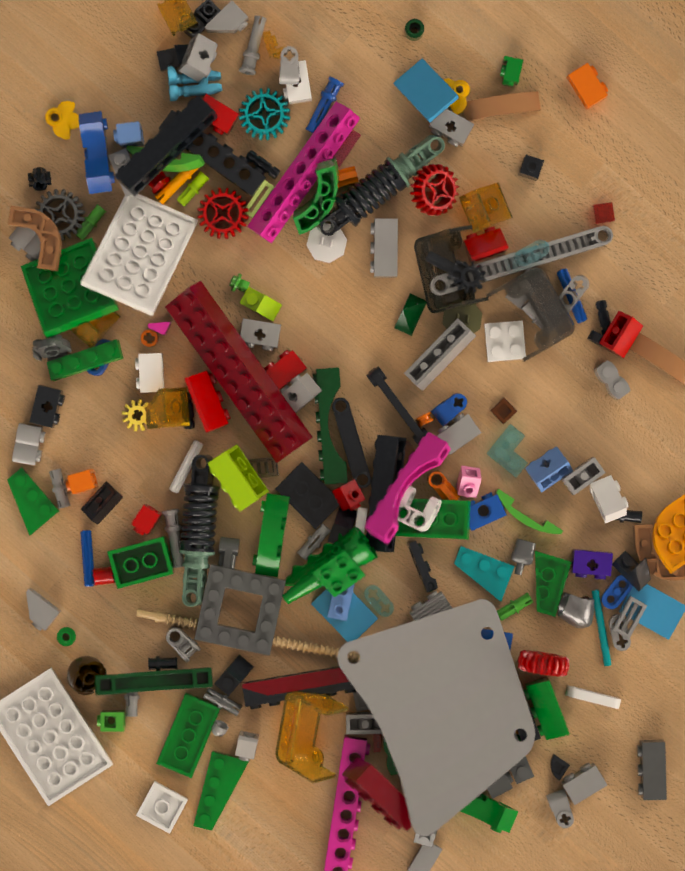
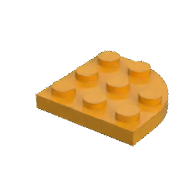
M685 494L660 512L653 527L654 548L670 574L685 564Z

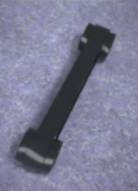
M379 366L373 368L366 375L374 387H380L414 433L412 438L418 445L421 438L425 437L428 432L425 428L420 429L384 381L387 377Z
M337 398L332 404V409L353 480L355 479L357 482V477L365 474L368 477V482L365 485L358 484L359 488H366L371 483V476L350 405L345 398ZM338 401L346 403V409L343 412H339L335 408V404Z

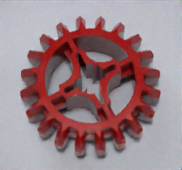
M429 164L428 166H423L422 170L417 171V176L412 177L415 182L410 185L413 188L410 194L414 195L411 201L416 203L415 207L420 209V212L426 213L429 216H440L441 214L448 213L447 209L453 208L452 203L457 202L455 196L460 195L456 192V189L460 186L455 185L458 179L453 177L454 172L449 171L448 167L441 164ZM436 175L434 179L432 178L431 182H427L431 176ZM438 198H442L439 203L433 205Z
M218 188V194L216 195L214 190H211L212 197H209L207 194L204 195L207 202L200 200V204L204 208H197L199 212H203V214L197 215L198 219H204V221L199 223L200 226L207 225L204 228V232L206 233L211 229V237L215 235V232L218 233L217 239H221V234H224L225 239H228V233L230 232L232 237H236L234 230L241 233L242 230L239 228V225L246 227V223L242 219H249V216L243 215L244 212H249L248 208H242L247 204L246 201L239 202L242 199V195L240 194L235 198L236 191L233 190L230 195L229 188H225V193H222L221 188ZM221 198L232 200L225 206L215 202V200ZM210 205L216 210V214L211 222L208 221L207 217ZM237 205L239 216L235 222L231 218L230 213ZM216 207H218L222 211L228 210L226 214L230 220L223 216L218 217L220 213ZM221 221L231 225L227 229H219L214 226Z
M531 650L520 651L517 661L520 670L547 676H566L570 666L569 659L565 656Z

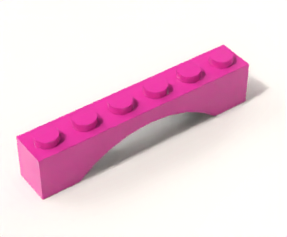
M429 432L425 437L421 438L418 448L415 452L411 453L408 463L399 471L396 481L389 486L386 496L383 500L379 501L374 514L367 519L365 528L370 535L389 544L398 530V512L406 490L423 473L442 464L451 450L446 441Z

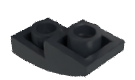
M205 0L180 25V28L192 39L196 34H201L205 30L204 27L221 10L211 0Z

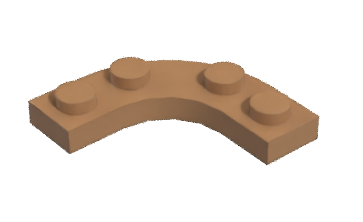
M11 206L7 225L28 228L38 234L41 249L37 268L58 271L62 241L55 223L38 210Z
M654 524L634 525V545L640 563L646 558L649 572L661 579L670 581L685 580V564L670 574L656 553L652 535Z

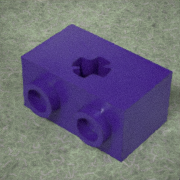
M573 549L571 572L575 573V577L587 578V574L594 575L595 579H606V576H611L613 553ZM590 560L596 563V567H593V570H590V567L587 566Z

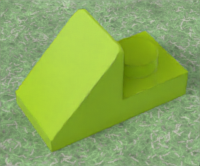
M249 286L240 301V304L271 321H274L282 304Z

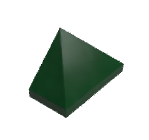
M410 293L394 328L412 336L427 301Z

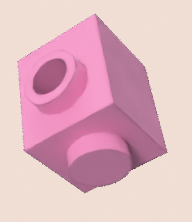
M461 466L456 484L457 494L466 498H476L481 483L480 468Z

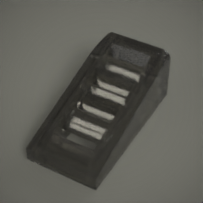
M272 457L248 460L252 467L253 463L257 464V475L259 478L280 475L278 463ZM268 461L272 462L273 472H269ZM260 462H264L265 473L261 472Z

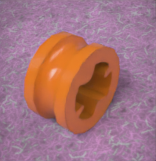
M145 330L141 334L143 345L153 347L158 343L159 338L155 331ZM147 333H151V336L155 337L151 344L144 340L145 335L148 336Z
M431 412L415 419L419 422V427L434 420V418L430 417Z

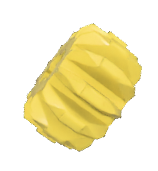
M142 399L138 400V406L135 400H131L132 408L128 404L125 405V408L129 411H122V414L128 415V418H124L122 421H130L127 425L128 429L134 424V431H138L139 425L141 430L144 431V423L147 426L152 425L147 420L154 419V416H148V413L153 412L154 409L146 410L149 406L148 402L143 407ZM136 410L143 413L140 421H137L138 418L134 419L133 417L136 414Z

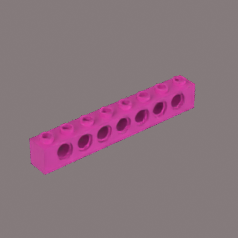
M336 101L247 227L269 243H272L318 179L316 173L317 164L333 158L360 120V117L351 109Z
M344 735L324 871H332L335 867H341L343 871L352 869L353 858L350 857V852L355 850L356 839L353 838V832L358 830L359 820L356 819V812L361 811L362 801L358 800L359 792L345 783L346 778L342 773L353 762L349 758L352 753H358L362 760L365 759V755H369L370 744H367V738ZM352 791L355 796L353 799L348 800L344 797V793ZM349 810L352 815L350 818L345 819L341 816V812ZM346 829L349 834L347 837H340L338 831ZM344 848L346 851L345 855L337 856L335 853L336 849Z

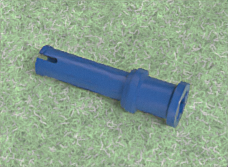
M329 76V82L325 90L321 92L322 98L306 127V130L314 133L324 119L331 103L337 100L336 96L340 88L344 86V83Z

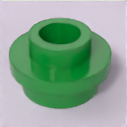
M70 627L61 628L57 633V641L62 646H70L76 640V633ZM63 634H69V640H64Z

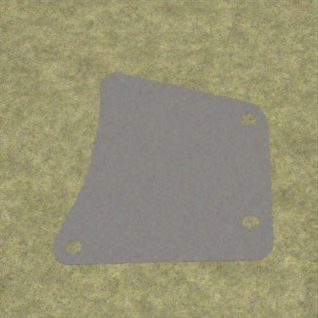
M479 599L347 642L340 648L337 656L338 664L367 704L383 733L401 779L411 825L418 835L426 837L436 832L522 760L532 749L535 740L534 723L498 613L490 601ZM484 627H490L494 632L493 637L489 640L481 636V630ZM351 651H357L360 655V660L356 664L350 663L347 659L348 653ZM517 729H524L527 733V738L522 742L517 741L514 737Z

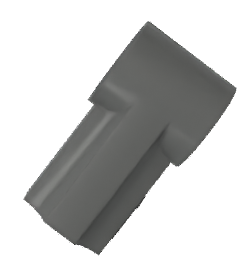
M220 538L219 566L235 569L240 539Z

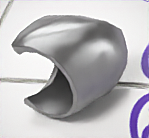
M564 592L560 601L558 616L576 628L583 629L589 627L592 624L594 615V599L588 596L580 598Z

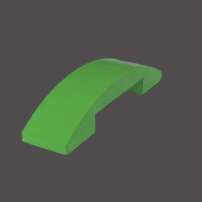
M127 145L126 149L133 156L143 147ZM182 153L180 160L174 159L162 171L184 172L204 166L205 162L201 155Z
M499 489L495 491L506 510L520 522L541 532L562 534L563 530L547 520L544 521L542 526L511 506L515 499Z

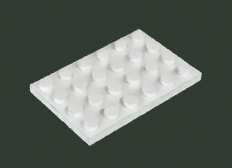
M137 194L135 197L133 195L124 196L81 281V285L153 316L198 224V220L140 194Z
M52 667L0 700V732L48 806L113 765V762Z

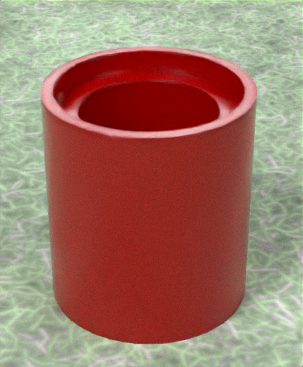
M111 566L93 568L95 586L115 583Z

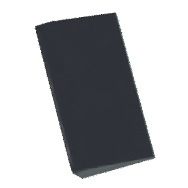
M106 481L81 510L91 521L99 524L122 500L123 496Z

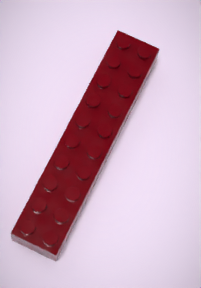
M202 281L188 287L165 306L276 463L313 438Z

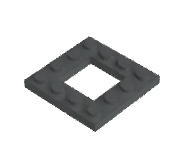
M210 564L194 640L270 656L286 580ZM225 588L263 596L255 632L218 624Z

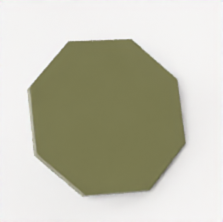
M456 299L444 308L442 324L448 329L458 318L475 333L481 327L482 312L472 300Z

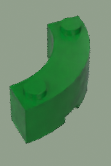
M336 158L317 164L318 188L314 196L305 205L294 211L293 220L299 235L319 225L333 207L339 181Z
M267 493L266 501L262 500L260 512H264L258 554H254L252 566H256V574L278 577L289 496Z
M483 793L460 811L491 826L490 829L498 833L502 831L510 833L519 812L500 801L488 798L489 796Z

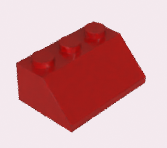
M206 370L184 378L205 431L208 433L228 425V420L231 417L227 408L223 409L221 402L224 400L221 392H216L214 384L217 382L212 373L209 374Z

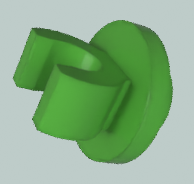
M238 273L237 276L233 275L229 286L232 287L231 291L233 292L236 288L245 292L250 282L241 279L242 274Z

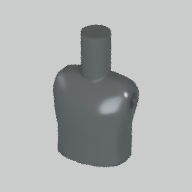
M517 538L511 555L512 561L517 563L514 574L522 576L524 565L532 564L536 543Z

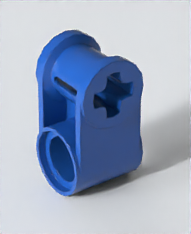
M455 393L435 407L431 413L443 427L465 409L467 399L463 394ZM456 397L458 399L463 398V405L461 407L453 405Z

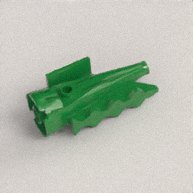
M356 526L344 537L339 533L338 540L334 544L325 543L320 554L308 555L306 564L303 566L294 565L291 574L285 579V586L292 587L282 595L284 600L290 604L322 586H325L335 598L366 576L360 567L378 558L375 549L368 543L369 540L364 533Z

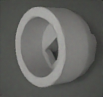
M216 720L212 726V733L215 736L221 737L226 734L229 727L225 722Z

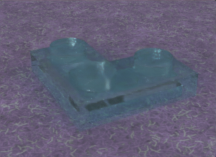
M510 424L486 454L517 478L528 464L527 461L514 452V449L523 440L525 435Z

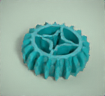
M260 88L259 95H256V92L253 90V98L246 95L245 97L249 102H241V105L245 107V109L239 108V112L244 113V115L239 116V120H245L241 126H248L245 130L247 134L253 131L252 138H255L257 133L259 134V140L263 139V135H266V139L270 140L269 134H273V137L277 138L276 131L278 130L282 134L283 130L280 127H288V124L283 122L284 120H290V116L285 115L290 113V109H284L288 102L284 101L281 103L284 96L281 95L276 98L277 91L270 95L269 88H267L266 94H263V90ZM265 99L276 103L279 109L268 108ZM260 101V108L249 114L251 106L255 102ZM263 105L266 112L270 113V115H267L266 118L267 123H265L263 116H259V114L263 111ZM280 115L278 123L269 128L270 119ZM250 120H260L263 123L264 129L255 127Z

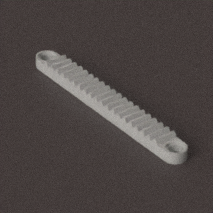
M599 226L475 264L474 267L476 268L480 264L479 272H486L480 277L485 278L486 282L605 246L611 242L613 232L607 226ZM599 231H605L607 233L608 237L606 241L599 240ZM445 273L431 280L430 290L439 296L458 291L457 288L461 284H454L453 280L447 278L449 273ZM466 273L465 279L468 282H473L474 276L472 273ZM437 280L445 283L444 290L438 291L435 288Z

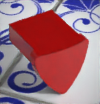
M161 171L148 185L152 188L153 194H157L172 179Z

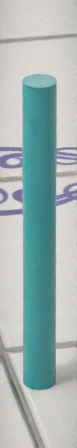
M592 590L604 666H611L599 590Z

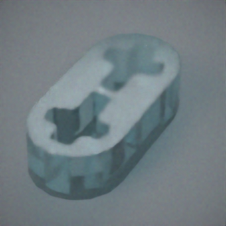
M537 240L520 249L514 255L515 263L520 267H525L543 258L549 252V244L544 240ZM537 244L544 246L543 254L541 252L534 254L533 250L538 248ZM520 253L523 255L530 253L531 256L526 259V263L519 260L521 257Z
M377 585L367 586L364 591L366 600L378 614L383 617L390 616L394 611V605ZM369 589L378 590L376 593L379 597L378 600L373 596L371 598L368 597ZM380 601L385 605L390 604V611L388 613L380 611L382 609L379 604Z

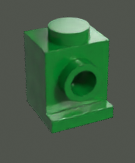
M504 56L502 63H506V65H502L500 76L503 77L502 85L513 87L519 83L523 60Z

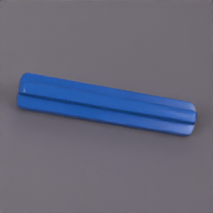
M566 268L557 272L563 290L572 280ZM565 294L569 304H572V295ZM579 300L572 311L577 323H582L587 320V316Z
M83 530L80 533L85 587L95 586L91 530Z

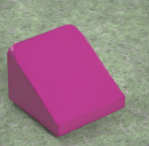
M172 322L150 323L148 328L165 336Z

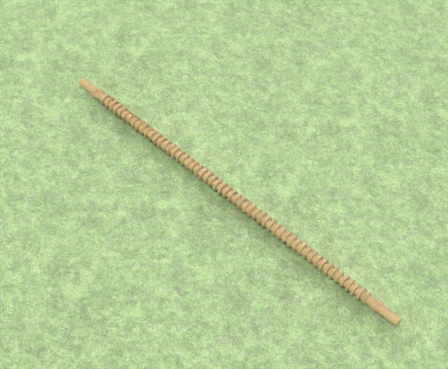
M138 609L136 617L155 620L156 623L166 622V625L171 623L172 626L176 624L177 627L181 625L183 628H193L194 631L198 625V619L193 621L190 618L188 620L187 617H176L175 614L171 616L170 613L165 615L160 611L155 613ZM279 636L274 637L272 643L275 647L279 645L280 648H291L292 651L297 649V652L302 650L303 653L307 651L308 654L313 652V655L318 653L319 656L323 654L324 657L328 655L329 658L335 657V659H337L339 648L335 650L334 647H323L322 644L317 646V643L312 645V642L307 644L306 641L301 643V640L296 642V639L291 641L290 638L286 640L285 637L279 638ZM355 651L353 653L349 652L347 659L351 660L352 663L354 661L358 663L360 655L359 653L356 654Z

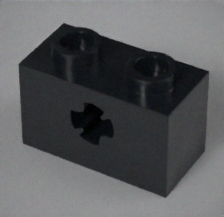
M38 385L29 422L50 428L58 425L60 420V414H58L59 406H63L65 395H62L63 391ZM48 402H51L50 405L53 406L52 410H48V412H46L44 404H48Z

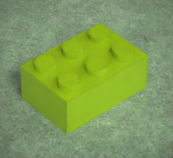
M238 444L208 463L210 472L218 478L221 488L229 494L233 506L239 509V511H242L269 492Z

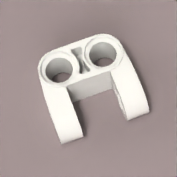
M410 486L401 500L398 521L418 531H427L436 518L442 501L432 496L422 513L410 507L416 495V488ZM407 509V516L405 518H401V511ZM421 517H424V524L422 526H418L417 520Z

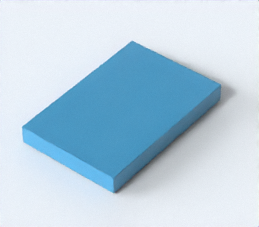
M423 58L393 83L429 123L459 98L454 90Z
M648 584L640 591L633 586L618 612L621 613L629 596L634 597L648 605L638 623L669 640L685 612V605ZM634 602L631 603L625 616H628ZM638 605L637 609L635 610L631 618L632 620L635 619L638 611L640 610V605Z
M327 589L311 603L347 642L358 639L378 619L354 592L351 598L347 621L328 617L332 594Z

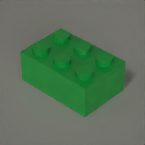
M165 536L107 552L117 589L175 573Z

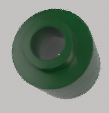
M419 19L409 20L405 26V36L411 41L421 39L424 34V24ZM411 29H417L418 33H412Z

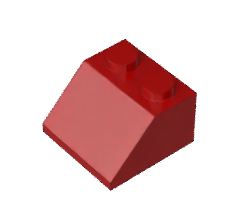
M495 226L485 229L484 234L477 235V233L466 236L463 244L469 262H476L509 249L500 228L495 229Z

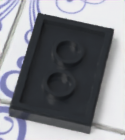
M303 462L275 488L280 495L290 497L289 504L314 529L339 506L333 492Z

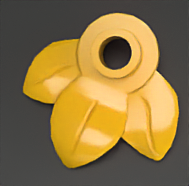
M443 79L459 96L450 105L452 112L459 115L467 106L466 97L470 93V86L464 80ZM459 86L463 87L462 93H458L457 88Z
M63 101L57 108H50L45 114V120L48 125L53 127L55 135L65 140L70 139V129L73 130L79 127V115L73 112L75 103L71 101ZM54 114L58 115L56 121L52 120V115Z

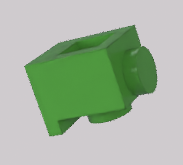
M102 710L100 715H97V727H100V732H124L125 710ZM114 717L115 722L109 723L108 718Z

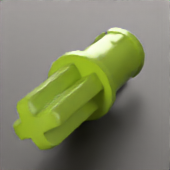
M200 171L190 184L187 183L186 189L180 194L177 201L182 206H186L196 194H199L198 191L209 178Z

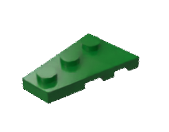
M23 467L7 479L29 536H31L56 515L59 510Z
M535 551L537 612L556 617L572 562Z

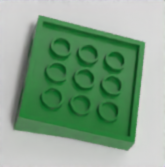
M92 238L62 249L58 271L37 268L39 259L21 266L42 331L47 338L119 310L115 299L81 285V281L98 250V246Z

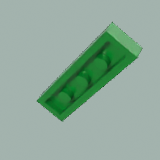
M115 339L46 363L51 381H57L124 358L120 342Z

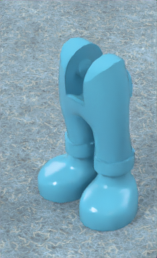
M167 67L170 101H176L183 95L184 97L203 96L222 91V84H208V81L220 80L221 72L211 70L207 78L204 77L197 82L183 73L178 74L175 67ZM198 83V85H183V87L177 86V84Z

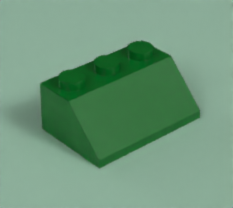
M547 676L526 683V689L523 691L527 701L531 700L533 707L530 710L534 719L538 718L540 723L537 726L540 736H544L546 740L570 735Z

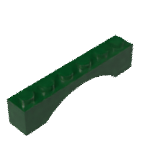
M339 367L316 369V373H313V380L322 390L314 397L315 404H319V412H316V423H320L321 431H317L318 442H322V450H318L319 461H323V469H320V480H324L325 484L348 483L346 462L335 450L328 428L330 406L341 387Z
M211 667L94 675L95 695L213 687Z

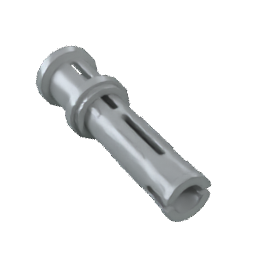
M260 16L254 17L248 48L243 52L244 60L242 67L239 68V72L243 74L256 75L255 66L257 60L260 59L258 50L267 21L265 17H262L260 24Z
M179 509L162 511L166 523L164 529L168 532L173 568L183 567L182 563L184 562L183 554L179 553L180 530L182 527L178 519Z

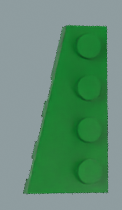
M212 751L193 826L210 831L213 830L249 761L239 760V757Z

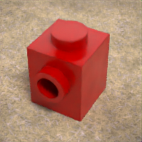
M355 479L332 491L342 511L347 509L353 511L361 506L360 502L365 500Z

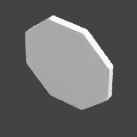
M323 224V230L331 228V224ZM315 227L310 230L306 246L315 260L331 263L344 255L347 239L341 229L331 236H326Z

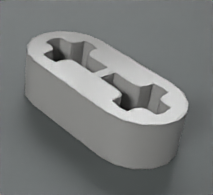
M613 615L608 621L612 643L617 650L625 651L630 647L631 640L622 635V638L627 640L624 643V647L616 643L619 641V633L611 629L613 627L612 623L615 622L619 615Z

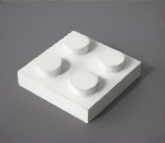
M523 320L484 324L487 362L526 359Z
M154 781L136 816L170 834L188 798Z

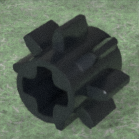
M42 167L33 168L32 173H28L29 187L33 186L37 191L46 190L47 185L52 184L50 171H46Z

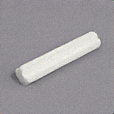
M193 441L169 487L170 491L179 493L192 468L194 457L200 453L203 447L201 442Z

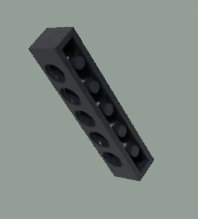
M171 110L160 125L159 130L170 123L175 114L181 111L177 110L175 112ZM202 132L199 135L203 138L201 145L196 146L192 142L185 148L192 154L201 155L205 164L251 197L255 195L264 180H266L263 170L257 166L253 168L248 165L250 161L242 155L239 157L232 153L234 150L227 144L223 146L217 142L218 138L210 132L208 134ZM213 147L219 149V154L216 157H211L208 154L209 150ZM233 159L235 161L234 166L226 168L224 166L225 160ZM242 170L250 172L248 179L240 178L239 175Z

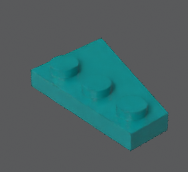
M460 546L454 562L458 568L500 602L502 601L515 566Z

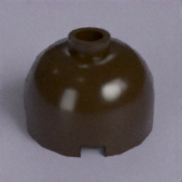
M81 656L70 664L67 670V680L69 685L78 694L90 695L95 690L94 675H106L107 671L103 664L95 657Z

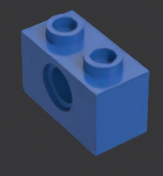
M490 492L481 496V501L475 503L472 500L470 502L469 528L471 531L507 515L498 494L493 495ZM481 505L488 507V513L485 516H480L478 513V508Z

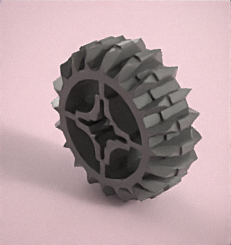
M54 189V196L48 191L47 195L49 198L46 199L42 195L41 199L44 202L40 203L37 201L36 204L40 206V209L35 208V210L44 214L45 211L49 212L52 215V221L57 227L62 222L71 224L68 228L59 230L61 241L65 240V234L71 239L70 232L77 235L76 226L80 229L83 227L78 223L79 221H85V218L80 217V215L85 214V210H79V208L83 207V203L76 204L79 198L76 196L72 199V192H69L66 196L65 189H62L61 195H59L57 189ZM64 200L57 208L48 206L53 201ZM69 203L74 208V219L67 215ZM63 210L62 214L67 220L60 217L56 220L57 216L51 211L60 213Z

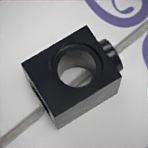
M525 155L518 175L537 181L544 160Z

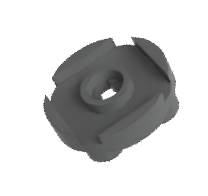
M59 334L44 340H34L32 347L33 357L39 361H42V358L52 361L67 356L68 352L71 353V344L68 340L62 339V335Z

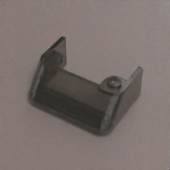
M472 225L449 228L418 238L414 243L426 303L431 313H440L489 301L488 297L475 299V294L471 292V289H469L467 294L464 293V288L439 296L430 290L431 280L438 275L448 272L426 262L425 258L428 252L432 251L455 263L454 250H458L462 245L461 232L473 229ZM437 280L435 288L438 291H442L445 289V283Z
M532 268L486 294L487 298L505 289L511 298H520L526 295L541 321L544 329L537 332L534 339L538 349L522 358L524 362L569 337L575 331V324L542 268Z

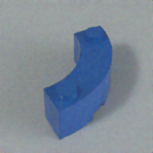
M102 111L79 114L83 148H87L84 149L89 194L112 191V183H115L114 171L111 172L105 133V130H108L107 118H103Z

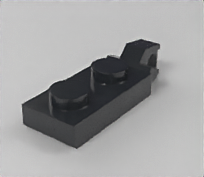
M415 540L408 542L407 546L426 592L438 589L436 579L429 575L431 571L429 563L424 561L421 555L424 554L421 544H417Z

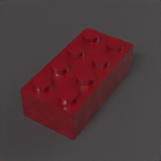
M356 757L342 773L346 778L345 783L352 789H356L359 792L358 795L364 801L372 804L370 807L378 814L383 815V819L390 826L393 825L398 830L402 828L408 831L412 825L406 798L372 764Z

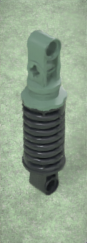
M429 135L419 144L410 148L407 153L401 152L396 160L387 157L383 165L377 166V170H371V174H366L365 178L359 180V183H354L353 187H349L347 191L336 196L335 202L337 206L331 209L329 214L317 225L318 230L326 236H331L349 222L355 227L358 226L362 217L367 218L366 210L369 214H372L374 212L372 206L375 209L380 207L377 203L378 201L381 205H384V197L388 201L391 199L389 193L392 196L397 195L395 188L398 191H402L410 186L408 179L413 175L416 176L417 170L427 165L433 158L443 152L445 148L443 139L436 135ZM433 140L438 141L436 149H431L430 147ZM330 221L331 228L323 230V224Z
M197 455L192 461L191 483L184 484L183 486L186 495L184 496V501L189 503L183 504V508L188 510L183 511L182 515L188 518L182 519V523L187 525H183L181 529L182 531H187V533H181V538L186 540L180 541L179 553L185 555V561L182 563V566L185 567L182 601L188 607L202 604L207 582L206 571L209 568L208 557L215 555L213 548L215 540L212 537L216 535L213 530L216 529L214 522L217 521V518L213 515L217 514L215 508L218 506L216 501L218 500L220 487L213 485L214 475L210 472L208 463L214 458L210 455ZM203 458L206 460L205 468H202L201 461ZM192 593L196 595L195 602H192L191 600Z

